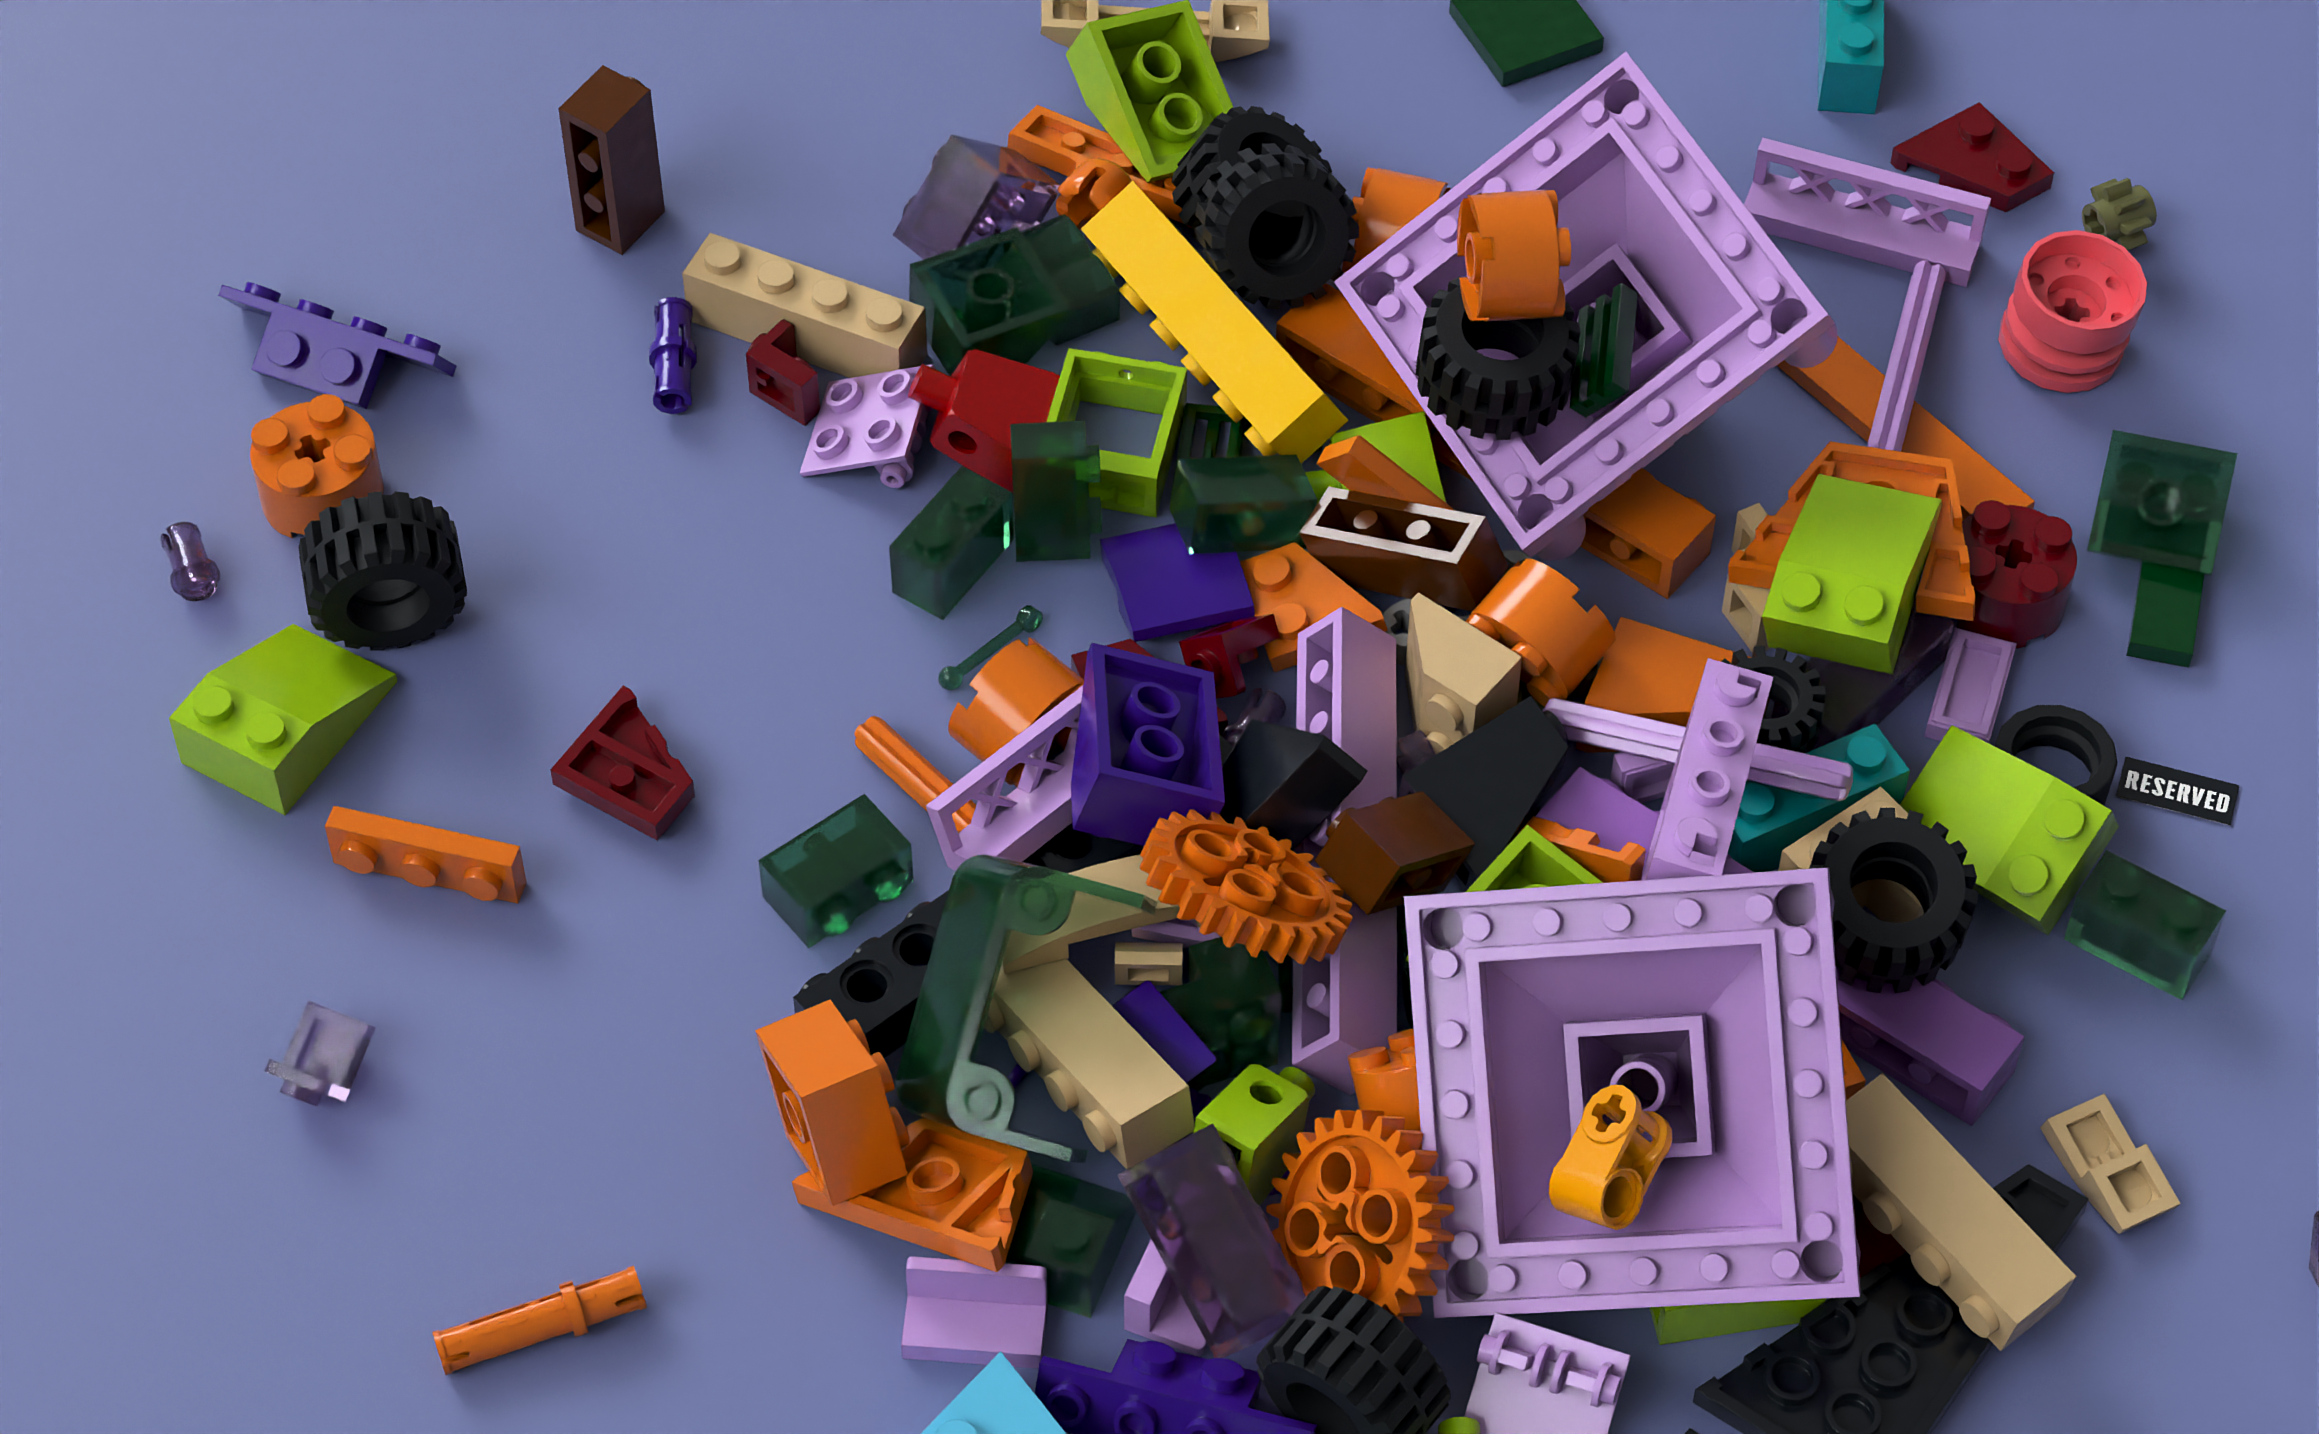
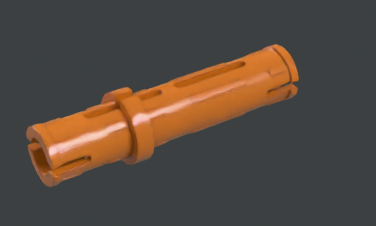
M634 1265L627 1267L625 1270L574 1286L572 1280L558 1284L559 1292L441 1331H433L432 1334L445 1375L573 1332L576 1338L588 1334V1326L639 1309H646V1301L642 1295L643 1291Z

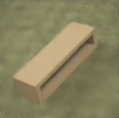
M711 232L682 273L685 300L691 304L693 309V323L752 343L760 334L768 333L778 322L785 319L792 323L795 328L797 357L802 358L811 365L845 377L853 378L921 366L928 355L925 307Z
M996 953L972 967L977 996L972 998V1006L980 1023L990 1033L997 1030L1008 1041L1012 1055L1026 1072L1035 1070L1045 1081L1049 1095L1060 1110L1066 1112L1071 1109L1082 1121L1088 1138L1100 1152L1109 1150L1129 1170L1194 1132L1189 1085L1067 959L1004 974L999 955Z
M1883 1073L1846 1100L1853 1195L1862 1203L1864 1213L1871 1224L1880 1232L1891 1234L1910 1254L1911 1262L1918 1274L1929 1284L1939 1285L1956 1303L1962 1319L1975 1334L1988 1338L2002 1351L2060 1304L2077 1276Z

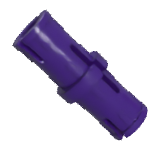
M667 297L661 299L658 302V306L655 305L654 307L655 341L649 347V363L653 367L655 374L653 405L661 412L678 414L685 412L688 409V405L691 406L692 404L691 370L697 363V348L691 339L693 317L691 304L682 298Z

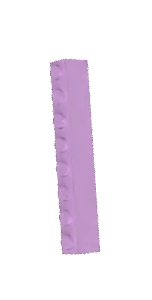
M1344 607L1338 608L1298 633L1296 729L1325 735L1368 770L1361 783L1295 849L1296 854H1312L1314 858L1311 865L1317 868L1321 867L1315 862V859L1329 839L1326 836L1327 828L1341 812L1351 807L1359 809L1374 805L1387 797L1397 798L1396 638ZM1330 877V879H1329L1328 882L1336 883V882ZM1344 892L1342 898L1352 902L1349 914L1353 916V919L1336 952L1333 955L1326 953L1321 962L1309 956L1304 965L1299 964L1293 959L1292 1066L1348 1095H1352L1356 1092L1348 1063V1055L1372 1047L1384 1046L1390 1049L1387 1037L1397 1033V906L1367 915Z

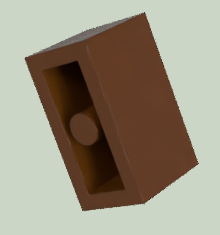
M1423 791L1395 799L1387 797L1374 805L1359 809L1351 807L1341 812L1327 828L1326 836L1329 839L1318 854L1315 862L1367 915L1404 904L1405 896L1431 895L1443 892L1476 843Z

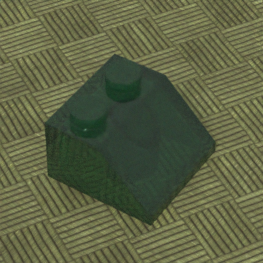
M1018 227L910 264L909 302L925 307L927 342L949 376L953 374L967 351L975 349L1026 364L1071 317V306Z
M2113 430L2087 551L2212 576L2238 453Z

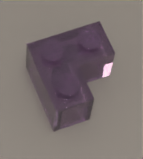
M951 134L947 143L935 154L932 160V168L919 191L905 205L902 213L903 218L893 236L941 274L973 279L1002 230L1034 236L1059 194L1057 188L1060 184L1015 149Z

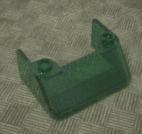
M982 854L965 860L957 868L952 878L897 1071L895 1088L901 1104L914 1115L973 1135L1067 1162L1085 1163L1087 1149L1010 1128L1016 1106L1014 1087L1007 1076L999 1070L974 1063L1011 930L1033 936H1043L1055 932L1068 919L1076 893L1152 915L1155 914L1158 902L1143 894L1046 867L998 856Z

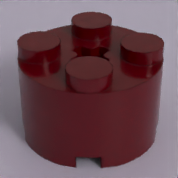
M1994 500L1981 502L1975 507L1973 514L1962 521L1965 545H1967L1971 583L1975 591V616L1973 621L1956 619L1958 621L1957 628L2017 643L2016 649L2026 647L2027 640L2037 638L2045 634V639L2053 634L2063 619L2077 566V553L2072 541V529L2065 520L2059 517L2047 516L2028 507L2004 505Z

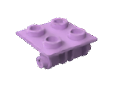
M932 364L927 365L935 369V367ZM921 366L828 382L800 470L801 476L806 477L874 466L881 475V482L888 487L899 488L904 485V482L909 481L914 473L913 462L915 457L913 454L918 453L921 449L922 438L927 430L925 422L928 412L933 409L908 398L911 384Z
M1495 1312L1489 1334L1484 1335L1479 1347L1477 1362H1480L1464 1417L1477 1420L1480 1423L1481 1434H1608L1631 1355Z

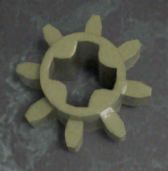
M2114 178L2090 189L2095 201L2085 205L2082 209V223L2085 232L2103 235L2122 245L2128 251L2148 243L2143 229L2155 224L2157 212L2153 198L2143 186H2132L2129 178L2117 181Z

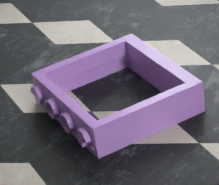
M1710 658L1707 659L1659 812L1641 880L1722 875L1772 685V676Z

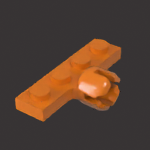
M1036 105L1009 132L1007 152L1029 160L1037 166L1046 167L1068 176L1057 188L1061 195L1056 199V210L1061 221L1070 231L1079 233L1086 223L1132 181L1154 202L1166 217L1184 224L1179 216L1182 207L1174 204L1172 192L1177 188L1172 183L1173 177L1147 183L1109 133L1040 105Z

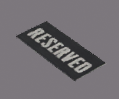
M2125 757L2116 797L2231 825L2239 785Z

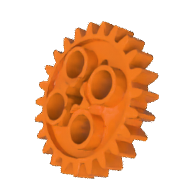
M1189 809L1186 817L1173 811L1168 820L1161 817L1158 819L1155 828H1152L1140 853V856L1143 858L1140 870L1149 874L1145 883L1147 886L1162 890L1158 898L1161 903L1178 905L1180 907L1176 917L1180 920L1195 919L1201 923L1199 933L1207 935L1215 932L1223 937V943L1228 948L1233 947L1236 943L1243 944L1250 955L1257 958L1260 950H1264L1277 963H1283L1287 954L1301 965L1306 963L1309 956L1321 962L1326 953L1333 955L1336 952L1353 919V916L1349 914L1352 902L1342 898L1343 889L1336 883L1328 882L1330 876L1322 868L1311 865L1314 858L1312 854H1296L1290 849L1292 846L1291 840L1282 839L1277 841L1269 836L1268 829L1263 826L1258 828V830L1248 829L1245 822L1239 817H1236L1233 824L1227 823L1216 812H1211L1207 820L1194 809Z
M1336 1110L1334 1118L1318 1117L1315 1119V1133L1299 1132L1296 1135L1301 1153H1283L1282 1160L1290 1173L1288 1178H1272V1185L1282 1194L1281 1203L1266 1206V1212L1279 1219V1228L1266 1234V1241L1280 1243L1282 1252L1270 1264L1272 1269L1288 1270L1289 1275L1280 1290L1282 1294H1300L1295 1310L1311 1291H1315L1317 1287L1326 1286L1331 1289L1339 1287L1376 1303L1404 1323L1403 1316H1420L1423 1313L1418 1296H1436L1438 1293L1437 1287L1429 1274L1431 1270H1448L1449 1264L1437 1253L1438 1246L1442 1243L1453 1242L1455 1236L1441 1228V1218L1454 1212V1205L1439 1203L1437 1195L1446 1187L1449 1179L1448 1176H1431L1430 1170L1439 1155L1437 1151L1419 1150L1423 1133L1417 1130H1404V1118L1384 1116V1111Z

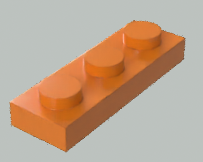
M333 806L325 824L333 863L342 865L356 873L367 874L376 872L403 878L407 882L419 887L435 885L466 892L468 895L483 901L499 899L517 904L527 883L521 850L518 845L339 806Z

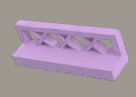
M1762 138L1757 151L1753 182L1744 205L1767 234L1912 273L1917 263L1927 260L1931 265L1940 264L1946 272L1945 282L1967 287L1981 247L1991 198ZM1770 162L1792 167L1799 174V177L1791 179L1769 173ZM1838 179L1849 182L1856 192L1847 194L1836 191L1827 181ZM1895 194L1906 197L1913 207L1903 209L1892 206L1885 196ZM1951 209L1974 215L1972 226L1949 221L1942 212Z
M1083 686L926 805L948 868L990 887L1072 823L1071 778ZM1066 726L1071 727L1072 729L1064 752L1054 760H1048L1047 756L1054 735ZM1019 762L1024 763L1025 766L1018 787L1007 796H1001L1000 792L1007 771ZM971 799L978 800L971 823L958 833L951 814Z

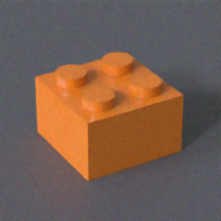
M830 999L755 1030L786 1137L832 1207L908 1175L901 1147L910 1143L909 1136L898 1110L894 1106L889 1108L886 1093L895 1089L893 1078L881 1053H870L865 1034L856 1019L846 1022Z

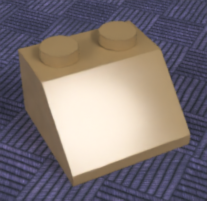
M1419 592L1410 601L1405 683L1417 749L1430 759L1517 705L1522 656Z

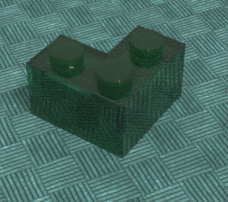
M1223 937L1189 946V983L1160 991L1163 997L1216 1057V1061L1187 1083L1189 1088H1194L1199 1092L1204 1086L1237 1077L1250 1064H1260L1265 1068L1277 1065L1281 990L1263 950H1260L1257 958L1250 955L1243 944L1236 943L1231 948L1226 947L1223 943Z

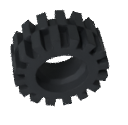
M1754 646L1752 658L1747 657L1744 649L1733 652L1731 663L1724 658L1721 662L1772 676L1773 681L1768 698L1778 701L1789 710L1788 715L1780 718H1763L1756 743L1806 753L1807 748L1812 751L1820 733L1826 698L1825 685L1819 686L1821 676L1814 668L1805 673L1807 660L1797 655L1792 663L1786 661L1787 650L1776 647L1775 657L1766 656L1765 646Z

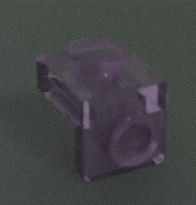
M308 1001L283 1062L280 1063L269 1059L264 1071L284 1079L279 1092L318 1107L322 1095L345 1102L376 1027Z

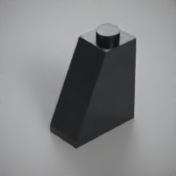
M1531 696L1407 772L1402 777L1398 798L1423 791L1476 843L1454 875L1465 892L1529 822L1562 769L1569 748L1567 745V733L1559 719L1549 710L1542 712Z
M1251 719L1222 766L1225 804L1219 815L1227 823L1233 824L1236 817L1242 818L1248 829L1258 830L1262 826L1266 827L1269 831V836L1277 841L1282 839L1291 840L1292 846L1290 849L1294 851L1361 783L1368 770L1325 735Z

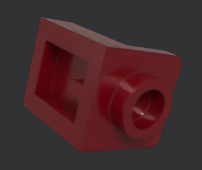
M782 319L768 333H762L756 337L746 352L749 391L764 402L806 426L819 414L820 410L818 375L805 360L797 357L794 325Z
M1274 614L1223 623L1179 641L1186 666L1214 672L1216 699L1236 696L1246 691L1240 664L1257 659L1259 655L1256 647L1280 638Z

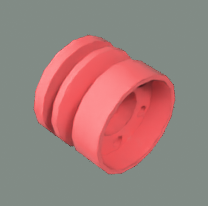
M2080 230L2054 232L2035 242L2022 261L2015 281L2014 292L2009 297L2007 309L2004 311L2001 319L1998 341L2005 360L2021 377L2044 389L2071 393L2089 391L2107 382L2121 363L2124 350L2129 343L2130 333L2136 326L2145 303L2147 281L2140 263L2125 247L2100 234Z

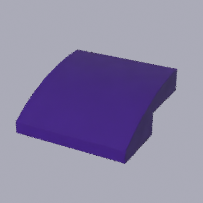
M1219 514L1100 539L1102 561L1117 590L1119 612L1135 642L1254 617L1255 615L1254 603L1243 569Z

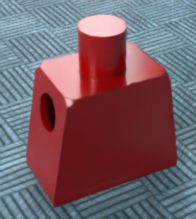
M975 349L967 351L951 376L922 364L911 384L908 398L938 411L929 439L933 448L1004 492L1013 495L1036 464V455L1060 375Z

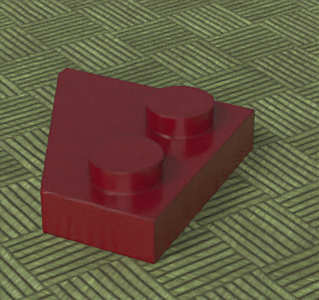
M1980 102L1893 147L1890 162L1896 169L1906 172L1909 166L1913 164L1940 175V185L1991 198L1990 206L2004 212H2008L2051 189L2054 172Z
M624 685L550 769L553 785L657 841L695 797L693 780L681 762L669 754L666 740L655 724L650 726L638 708L636 696L630 688Z

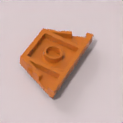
M924 1117L905 1126L910 1141L908 1145L901 1147L908 1172L906 1176L833 1207L809 1171L799 1175L792 1181L799 1204L998 1272L1005 1264L1032 1179L1033 1168L1028 1151Z

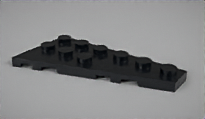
M2030 1164L1993 1188L2055 1254L2084 1214L2088 1203L2087 1197ZM1906 1252L1890 1264L1886 1265L1883 1262L1860 1278V1297L1829 1298L1801 1317L1799 1325L1770 1345L1764 1342L1745 1355L1743 1363L1723 1377L1717 1379L1714 1376L1696 1388L1693 1403L1743 1434H1931L1993 1343L1988 1338L1978 1336L1966 1325L1956 1303L1939 1285L1929 1284L1918 1274L1911 1262L1910 1254Z

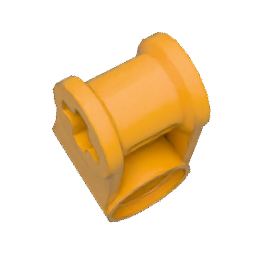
M1611 1085L1602 1088L1594 1094L1585 1106L1582 1119L1563 1157L1553 1169L1549 1181V1196L1555 1209L1614 1230L1623 1229L1631 1224L1640 1211L1643 1197L1661 1161L1670 1150L1673 1139L1672 1128L1668 1121L1656 1112L1644 1111L1641 1108V1102L1637 1095L1623 1085ZM1605 1114L1614 1123L1606 1124L1602 1116ZM1646 1131L1652 1137V1141L1649 1142L1640 1134Z

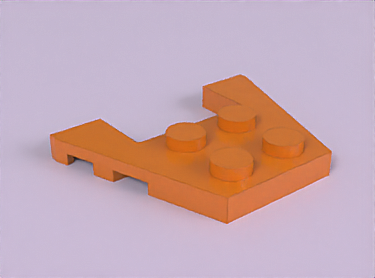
M1830 441L1788 490V500L1774 516L1767 515L1755 529V539L1745 551L1738 549L1730 558L1728 564L1729 583L1770 589L1781 554L1818 474L1942 499V507L1916 594V612L1973 621L1975 616V591L1971 583L1969 554L1964 540L1962 511L1953 459Z

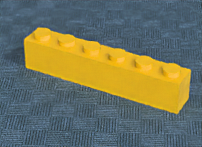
M1134 181L1128 184L1081 228L1082 232L1096 246L1088 256L1111 281L1119 274L1124 278L1126 283L1118 289L1121 294L1142 316L1148 310H1152L1157 318L1149 326L1172 351L1180 345L1188 351V354L1180 360L1182 364L1204 387L1212 380L1220 389L1212 398L1236 424L1243 417L1251 423L1252 426L1244 434L1267 460H1270L1278 453L1295 470L1349 421Z

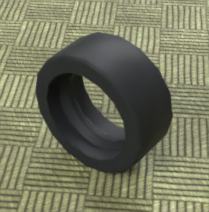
M2036 705L2015 713L2001 726L1995 747L2015 757L2018 752L2034 746H2052L2068 751L2080 759L2091 775L2087 783L2073 788L2105 805L2118 762L2115 744L2100 723L2082 711L2063 705Z

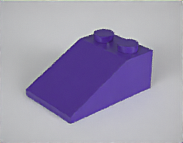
M1091 643L1087 652L1071 778L1073 830L1090 833L1101 838H1112L1144 846L1158 819L1161 817L1168 820L1173 811L1186 817L1189 809H1194L1207 820L1211 812L1220 814L1225 804L1214 672Z

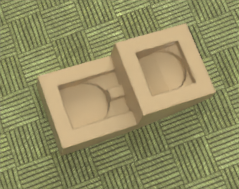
M1116 942L1115 985H1140L1144 981H1150L1153 985L1182 986L1183 943Z
M2105 1093L2047 1119L2040 1127L2053 1151L2078 1188L2118 1234L2173 1210L2181 1204L2148 1145L2145 1144L2135 1148Z

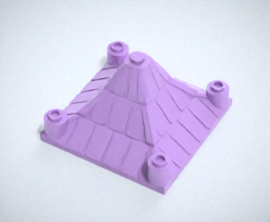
M1626 51L1334 281L1520 548L1530 558L1536 554L1539 558L1549 561L1563 560L1572 555L1581 546L1586 534V522L1583 514L1593 504L1604 499L1630 479L1632 474L1640 468H1644L1674 445L1675 441L1683 435H1687L1717 412L1719 407L1734 399L1760 379L1762 374L1770 368H1774L1783 360L1799 368L1814 367L1828 358L1837 343V327L1831 316L1815 298ZM1555 190L1558 200V223L1556 227H1567L1571 239L1570 265L1559 266V279L1562 280L1564 285L1565 302H1569L1574 310L1573 321L1578 322L1579 310L1587 304L1595 309L1596 299L1603 294L1612 298L1613 288L1620 283L1638 293L1629 392L1585 418L1569 408L1570 390L1564 409L1557 410L1556 419L1547 427L1537 423L1536 433L1523 437L1518 431L1512 432L1510 440H1497L1496 434L1484 433L1483 439L1470 436L1471 429L1461 426L1458 430H1455L1446 425L1447 415L1435 416L1427 407L1429 397H1421L1417 387L1419 376L1415 375L1426 308L1431 307L1432 297L1439 289L1448 290L1449 281L1459 276L1467 277L1465 256L1458 257L1457 229L1461 202L1463 198H1468L1467 195H1477L1479 193ZM1476 350L1482 355L1493 359H1518L1515 355L1503 350Z
M1829 867L1404 897L1420 1127L1423 1133L1422 1150L1437 1151L1439 1156L1430 1170L1431 1176H1448L1449 1183L1437 1195L1439 1203L1452 1204L1455 1210L1450 1215L1441 1218V1228L1455 1236L1453 1242L1442 1243L1438 1246L1437 1253L1449 1264L1448 1270H1431V1279L1438 1290L1436 1296H1433L1434 1318L1494 1315L1495 1312L1506 1315L1860 1297L1859 1265L1861 1251L1856 1238L1832 919L1835 901L1830 886ZM1611 1085L1627 1087L1637 1095L1641 1102V1108L1644 1111L1656 1112L1666 1119L1672 1128L1673 1139L1669 1152L1661 1161L1643 1197L1638 1215L1631 1224L1618 1230L1560 1212L1552 1205L1549 1196V1181L1553 1169L1563 1157L1582 1119L1585 1106L1594 1094L1602 1088ZM1605 1114L1602 1116L1606 1124L1614 1123ZM1646 1131L1640 1134L1649 1142L1652 1141V1137Z

